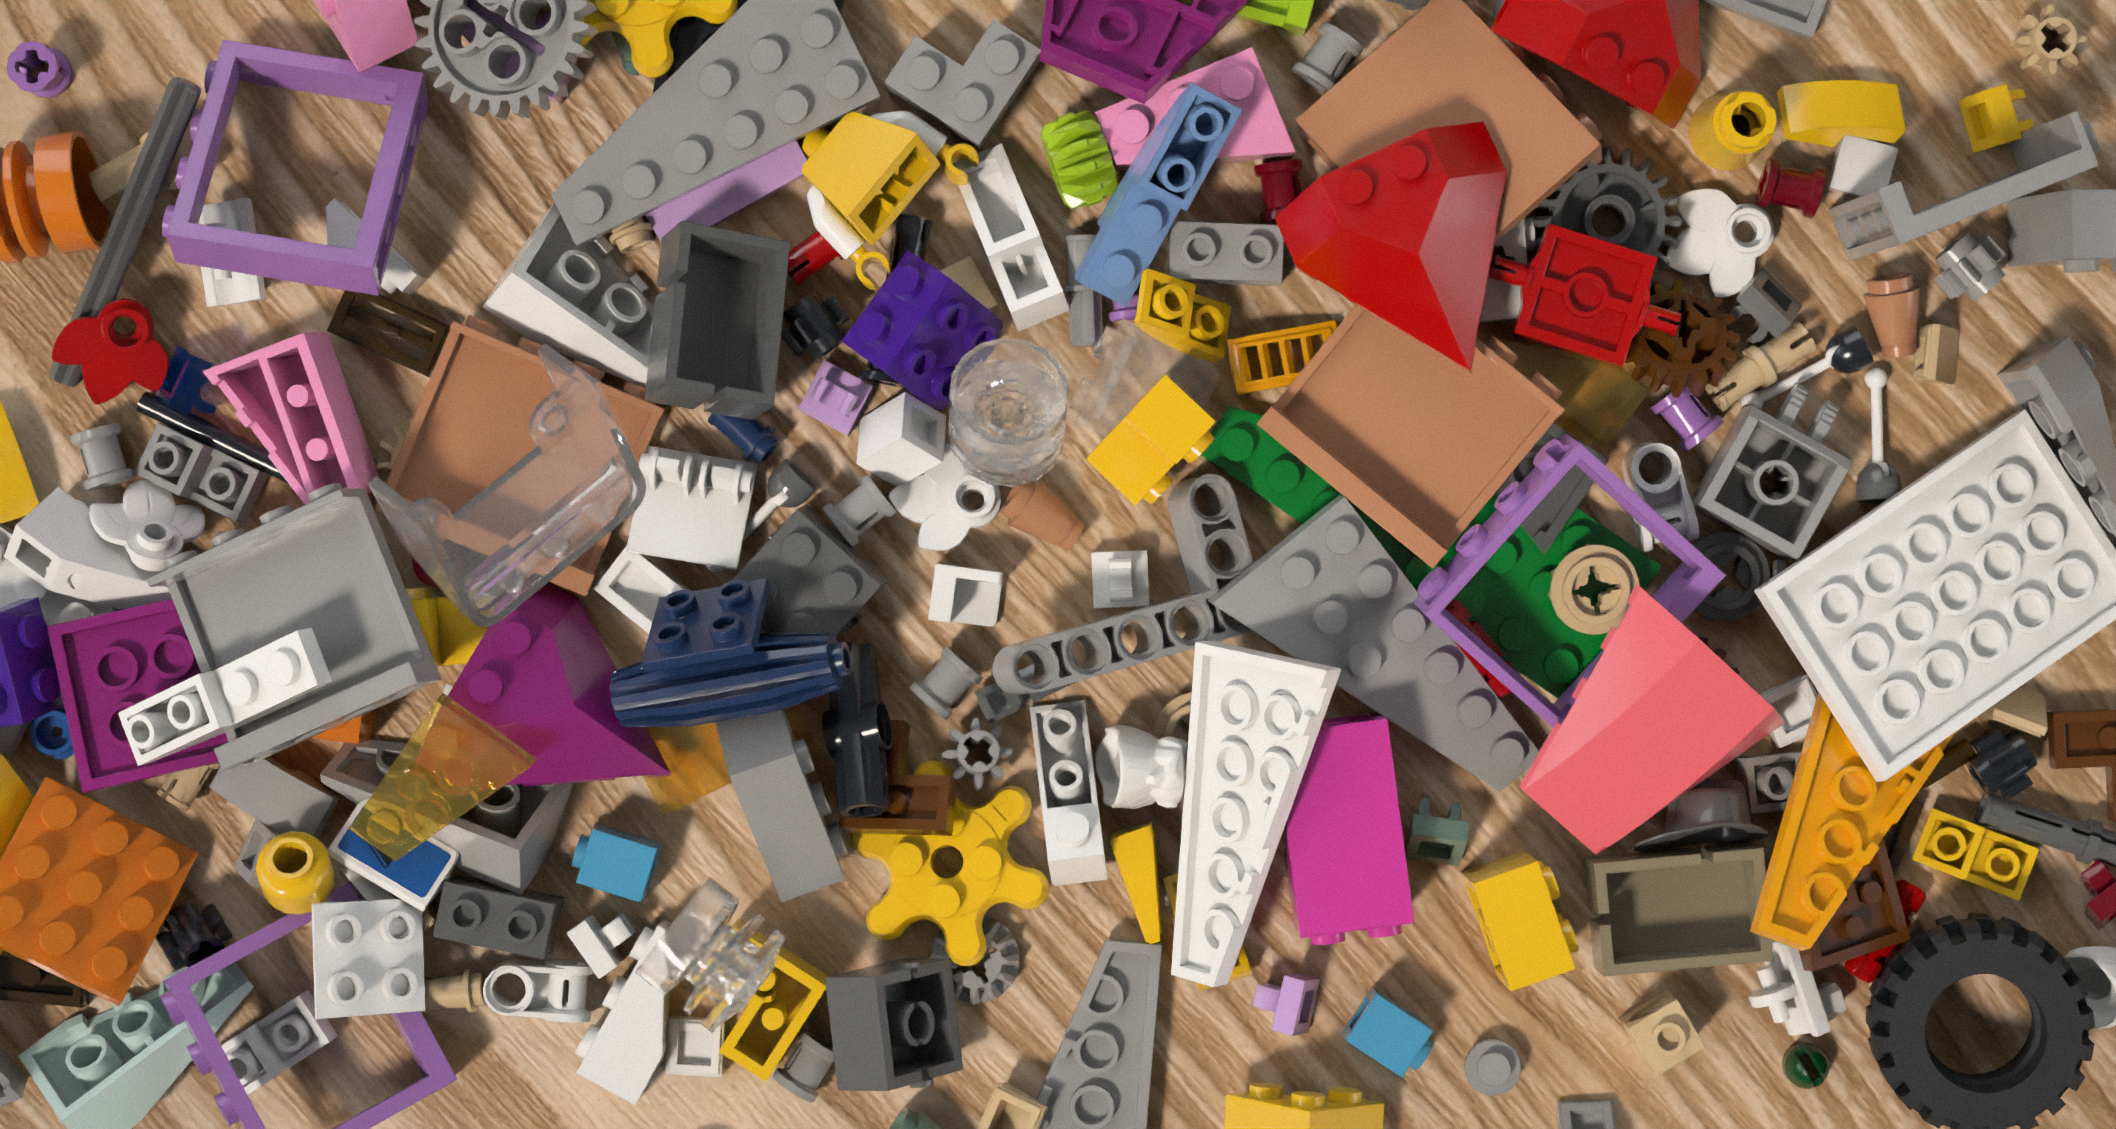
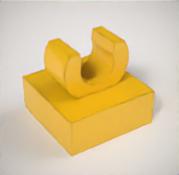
M2007 84L1958 100L1974 154L2021 139V132L2033 127L2032 118L2017 121L2012 103L2026 97L2024 90L2014 89L2009 91Z

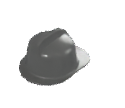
M1705 779L1668 805L1663 834L1635 844L1634 851L1666 850L1701 843L1732 844L1752 842L1768 837L1769 830L1754 825L1746 790L1741 782L1727 779Z

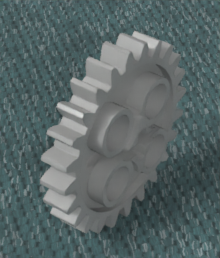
M419 0L431 8L429 15L414 19L415 24L428 29L429 35L416 41L415 46L426 52L433 53L421 65L428 72L433 74L440 73L433 86L446 93L452 91L450 102L463 108L469 104V111L482 117L490 109L491 116L500 120H507L510 108L515 115L524 119L529 118L530 101L536 107L545 111L549 110L550 101L547 93L550 91L567 97L569 93L563 82L566 75L582 79L584 76L581 70L574 64L576 58H592L594 54L591 50L581 45L582 38L598 34V29L583 21V17L597 10L596 5L587 0H477L482 6L504 17L509 24L540 42L545 47V51L541 55L536 54L534 50L523 42L506 35L505 30L471 10L467 6L468 0ZM550 5L551 17L549 22L543 28L537 30L535 25L537 13L542 7ZM474 23L476 27L474 40L470 45L463 48L461 44L463 31L468 25ZM519 53V69L513 76L507 78L505 74L506 63L512 55Z

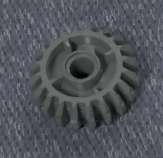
M1609 145L1601 147L1602 162L1597 166L1591 160L1554 191L1552 197L1546 198L1536 207L1546 210V216L1531 218L1534 221L1535 229H1543L1550 223L1658 257L1655 268L1660 270L1666 269L1670 262L1666 256L1658 251L1659 247L1666 250H1674L1678 248L1680 243L1677 238L1664 234L1665 228L1673 229L1683 224L1682 217L1677 215L1666 216L1665 208L1679 203L1678 195L1671 194L1662 199L1658 192V189L1668 184L1670 181L1669 177L1663 174L1651 182L1646 175L1652 170L1654 162L1649 158L1643 160L1636 170L1631 168L1634 151L1628 148L1622 151L1617 164L1613 163V151ZM1605 207L1616 214L1619 227L1613 237H1603L1594 230L1592 216L1597 208ZM1542 237L1535 240V250H1538ZM1653 275L1650 284L1654 281Z

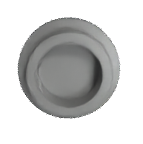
M1486 1039L1478 1042L1469 1050L1464 1062V1071L1467 1080L1474 1089L1485 1095L1496 1096L1508 1092L1515 1086L1520 1077L1521 1063L1518 1054L1508 1043L1499 1039Z

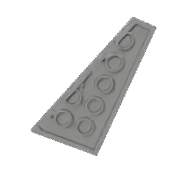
M747 0L551 194V197L575 245L581 247L843 118L847 113L855 112L880 100L881 96L834 0Z
M1338 495L1207 600L1294 658L1341 668L1336 683L1337 686L1499 792L1530 768L1539 753L1538 749L1474 665L1455 644V641L1413 603L1419 596V593L1349 501L1342 495Z
M1105 939L1036 1099L1048 1107L1039 1129L1147 1128L1162 943L1157 942L1150 945L1146 941Z

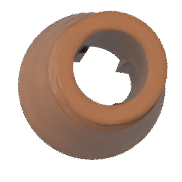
M1893 273L1867 279L1868 292L1864 293L1863 297L1882 349V357L1894 358L1915 354L1917 352L1915 342L1917 341L1920 286L1914 285L1913 274Z
M1025 475L1015 483L999 509V512L1008 518L1007 525L1054 546H1059L1066 552L1077 542L1085 528V523L1077 519V516L1040 479L1032 481Z

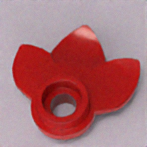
M129 298L115 299L107 303L100 310L98 316L73 319L57 336L52 349V360L54 362L65 365L82 364L81 370L85 388L92 402L98 405L119 395L128 387L132 380L148 390L158 391L165 380L168 370L166 351L153 337L154 323L151 313L142 303ZM120 317H130L135 321L136 326L132 332L121 334L113 327L115 321Z

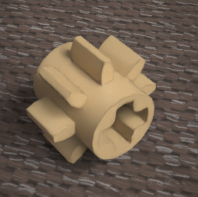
M2052 4L2042 8L2040 22L2029 14L2020 18L2018 21L2026 31L2022 37L2010 42L2011 47L2021 49V53L2025 58L2021 62L2020 68L2023 70L2032 65L2042 66L2043 77L2049 78L2056 74L2057 60L2067 68L2077 65L2079 61L2072 51L2076 45L2087 41V36L2077 35L2073 25L2078 15L2073 13L2065 18L2058 17ZM2050 31L2056 38L2051 43L2053 50L2047 52L2041 45L2046 39L2044 33Z

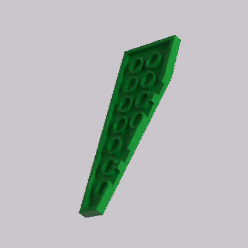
M1228 406L1210 434L1215 439L1201 454L1202 457L1300 524L1305 523L1338 495H1342L1259 427L1257 423L1263 417L1262 415ZM1494 493L1449 547L1446 554L1433 569L1437 567L1444 568L1458 553L1456 545L1464 533L1476 524L1482 526L1497 510L1494 507L1495 501L1498 498L1496 493ZM1348 500L1417 591L1422 580L1433 569ZM1578 508L1574 510L1544 555L1521 525H1519L1452 599H1456L1464 605L1472 615L1468 619L1470 623L1476 621L1503 653L1501 658L1504 661L1508 660L1517 672L1557 699L1603 650L1600 646L1608 634L1607 632L1591 635L1578 632L1567 626L1556 616L1552 601L1548 596L1552 580L1551 571L1559 565L1565 553L1574 551L1586 544L1604 545L1614 548L1625 555L1632 563L1638 576L1639 586L1644 591H1646L1662 567ZM1590 566L1588 583L1584 586H1579L1577 590H1572V593L1589 597L1591 605L1594 606L1596 612L1595 603L1598 602V593L1606 591L1607 588L1615 587V584L1610 585L1596 580Z

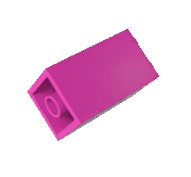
M1378 712L1323 720L1282 833L1294 927L1301 938H1310L1312 945H1329L1346 941L1345 932L1358 930L1368 931L1369 938L1399 935L1402 933L1401 925L1415 923L1388 719Z

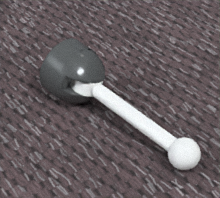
M1878 367L1869 369L1865 374V383L1871 388L1872 462L1864 467L1857 477L1856 502L1883 503L1902 490L1899 473L1893 466L1884 462L1882 388L1886 385L1888 378L1886 372Z
M784 459L768 478L767 489L770 499L747 521L743 541L777 506L786 508L797 507L806 502L817 490L808 476L788 459ZM706 565L708 570L714 573L721 572L725 569L722 567Z

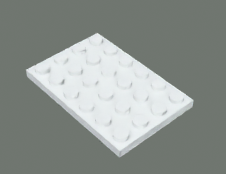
M2024 409L1996 425L1762 584L1754 592L1875 781L1879 782L1886 781L2116 620V549L2027 410Z

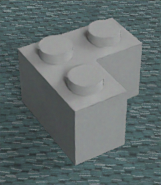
M994 19L962 66L915 35L884 83L889 92L981 152L1039 64L1040 49Z

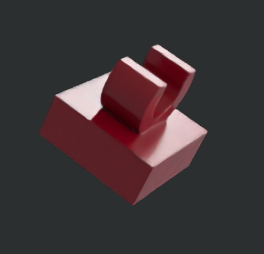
M2098 860L2081 873L2082 877L2079 880L2094 897V899L2087 903L2084 914L2100 930L2116 918V879L2106 866Z

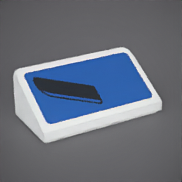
M364 797L356 806L327 850L331 858L424 912L441 890L444 881L450 878L459 858V852L367 797Z

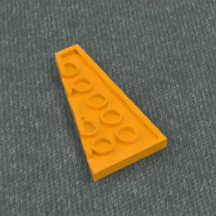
M1818 692L1750 932L1801 951L1811 949L1848 895L1847 890L1863 866L1868 865L1880 848L1878 846L1890 827L1901 818L1943 757V750L1956 732L1886 781L1876 782Z

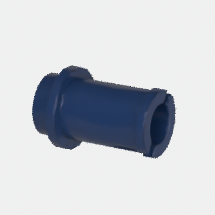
M712 413L707 421L719 429L744 452L742 458L747 462L752 459L758 465L762 464L781 442L774 434L776 431L774 426L769 425L765 427L756 418L750 420Z

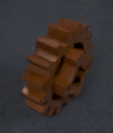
M1675 279L1670 291H1666L1659 281H1655L1651 285L1649 304L1681 313L1679 323H1673L1657 317L1659 320L1678 325L1674 336L1642 326L1631 341L1625 363L1634 362L1636 365L1631 377L1634 380L1641 379L1645 375L1651 378L1650 391L1654 393L1661 388L1662 384L1670 386L1673 398H1679L1685 386H1689L1695 396H1700L1707 383L1714 387L1720 385L1725 373L1730 371L1738 354L1734 351L1741 337L1740 334L1730 331L1736 320L1734 314L1720 315L1718 310L1723 300L1720 297H1716L1709 302L1702 298L1704 287L1699 284L1692 293L1685 292L1682 281Z

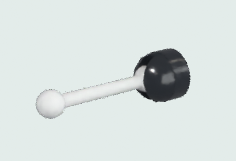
M1852 324L1829 339L1825 358L1760 392L1751 391L1741 399L1742 407L1754 406L1761 410L1765 401L1830 367L1839 373H1855L1874 364L1873 357L1860 332Z

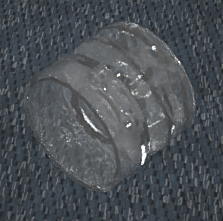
M1003 337L980 343L965 354L951 375L949 393L948 440L954 458L969 475L990 485L1014 487L1035 481L1053 468L1064 446L1069 384L1062 365L1047 349L1028 340ZM1004 423H1011V428L1004 427Z
M712 877L703 884L635 972L664 996L674 990L685 979L692 983L694 988L683 1008V1011L688 1015L695 1010L706 995L717 1003L701 1024L711 1033L720 1024L736 1013L741 1012L775 968L774 964L780 948L787 939V936L776 928L761 948L752 943L750 938L765 920L759 914L750 919L738 931L729 925L740 899Z

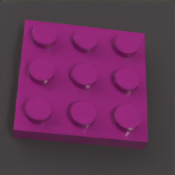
M172 599L48 626L82 792H93L219 763L214 749L229 742L226 733L148 764L138 766L118 715L119 712L201 673Z

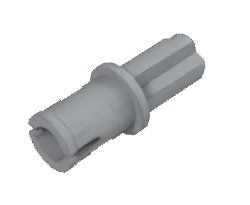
M1094 234L1066 236L1068 286L1063 287V293H1068L1070 343L1076 347H1094L1101 345L1103 341L1102 295L1079 283L1074 278L1096 237Z

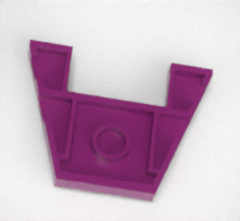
M1045 0L1039 61L1145 104L1252 0H1194L1191 6L1184 5L1175 0Z

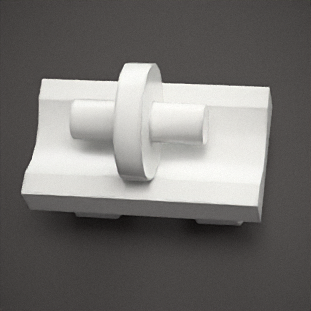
M240 198L203 206L198 224L256 233L250 198ZM201 266L207 307L214 308L266 299L262 276Z
M1772 940L1774 961L1764 962L1765 966L1756 970L1762 988L1748 995L1751 1007L1761 1008L1769 1006L1774 1023L1785 1022L1789 1035L1795 1036L1811 1033L1812 1036L1818 1037L1832 1031L1829 1021L1847 1009L1841 989L1835 982H1824L1816 986L1812 971H1804L1799 950Z

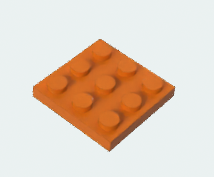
M45 776L0 859V949L119 1006L199 852Z

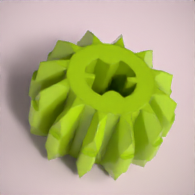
M1088 110L1078 113L1070 112L1058 116L1054 121L1045 124L1040 135L1043 143L1042 147L1052 179L1056 184L1058 194L1061 196L1063 203L1071 209L1081 206L1088 207L1100 203L1104 198L1113 195L1118 186L1117 173L1107 141L1104 138L1100 124L1097 123L1096 117Z

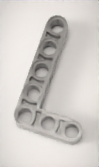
M1205 474L1176 484L1170 492L1168 498L1169 513L1191 594L1011 644L1001 649L995 657L993 676L997 685L1005 692L1013 695L1043 692L1195 648V642L1209 640L1218 642L1252 631L1238 620H1235L1232 624L1226 619L1224 611L1207 601L1253 564L1236 496L1231 484L1219 475ZM1197 489H1201L1208 498L1209 507L1205 515L1197 510L1194 503ZM1212 543L1218 545L1223 553V562L1219 569L1214 567L1209 559V549ZM1177 611H1180L1187 620L1188 628L1183 638L1179 637L1173 628V618ZM1126 625H1129L1137 635V645L1132 653L1125 649L1122 643L1121 635ZM1075 639L1079 640L1086 650V659L1081 668L1077 667L1070 658V646ZM1023 653L1027 654L1034 663L1035 672L1029 683L1020 677L1017 670L1018 660Z

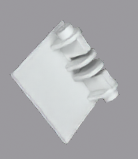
M648 446L646 453L641 454L638 474L641 475L626 552L737 570L758 464Z
M402 899L350 902L329 901L311 904L315 1019L425 1011L422 911Z

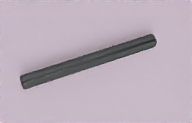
M175 77L169 81L71 321L79 317L98 316L100 310L107 303L116 299L201 95V88L195 83L180 77ZM53 362L49 375L51 379L62 385L75 387L83 378L82 364L65 365Z

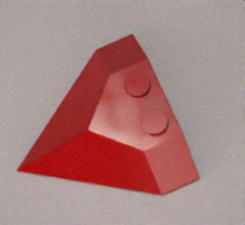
M1505 0L1490 28V31L1541 58L1561 66L1672 129H1675L1701 80L1698 0Z
M1484 121L1420 130L1319 177L1274 217L1298 271L1315 281L1319 280L1344 295L1350 302L1419 343L1430 346L1450 358L1456 365L1472 373L1475 342L1479 320L1482 318L1497 235V221L1508 175Z

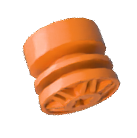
M78 130L41 136L35 142L33 155L26 144L19 140L9 142L5 148L0 147V261L6 264L21 262L26 257V254L33 259L43 258L48 253L50 238L58 251L64 254L101 248L108 231L107 208L95 193L88 174L99 168L96 158L86 137Z

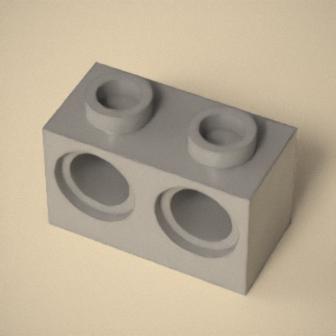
M1174 221L1169 229L1167 275L1190 283L1279 286L1282 283L1284 238L1278 225Z

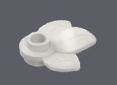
M1700 189L1684 193L1679 196L1680 201L1675 204V207L1688 228L1681 231L1676 237L1680 241L1678 248L1668 250L1666 257L1670 262L1669 267L1685 275L1698 276L1709 274V283L1715 297L1723 298L1738 293L1753 278L1756 257L1765 253L1773 241L1774 225L1770 216L1764 209L1754 204L1736 205L1720 190ZM1739 222L1749 223L1754 230L1753 238L1748 243L1739 241L1735 235V228Z
M947 443L944 444L942 463L924 472V475H919L905 484H900L889 494L890 502L903 517L912 522L922 524L918 537L919 548L930 551H946L958 546L971 528H980L992 522L1001 507V494L997 484L987 475L975 472L970 457L964 450ZM970 493L981 495L984 499L983 505L977 510L967 509L962 503L966 495Z
M147 479L131 483L124 493L123 503H93L90 505L89 511L90 521L100 537L108 542L125 546L131 561L137 567L147 571L165 570L163 562L182 553L183 544L199 538L205 527V516L200 506L191 504L175 506L170 491Z

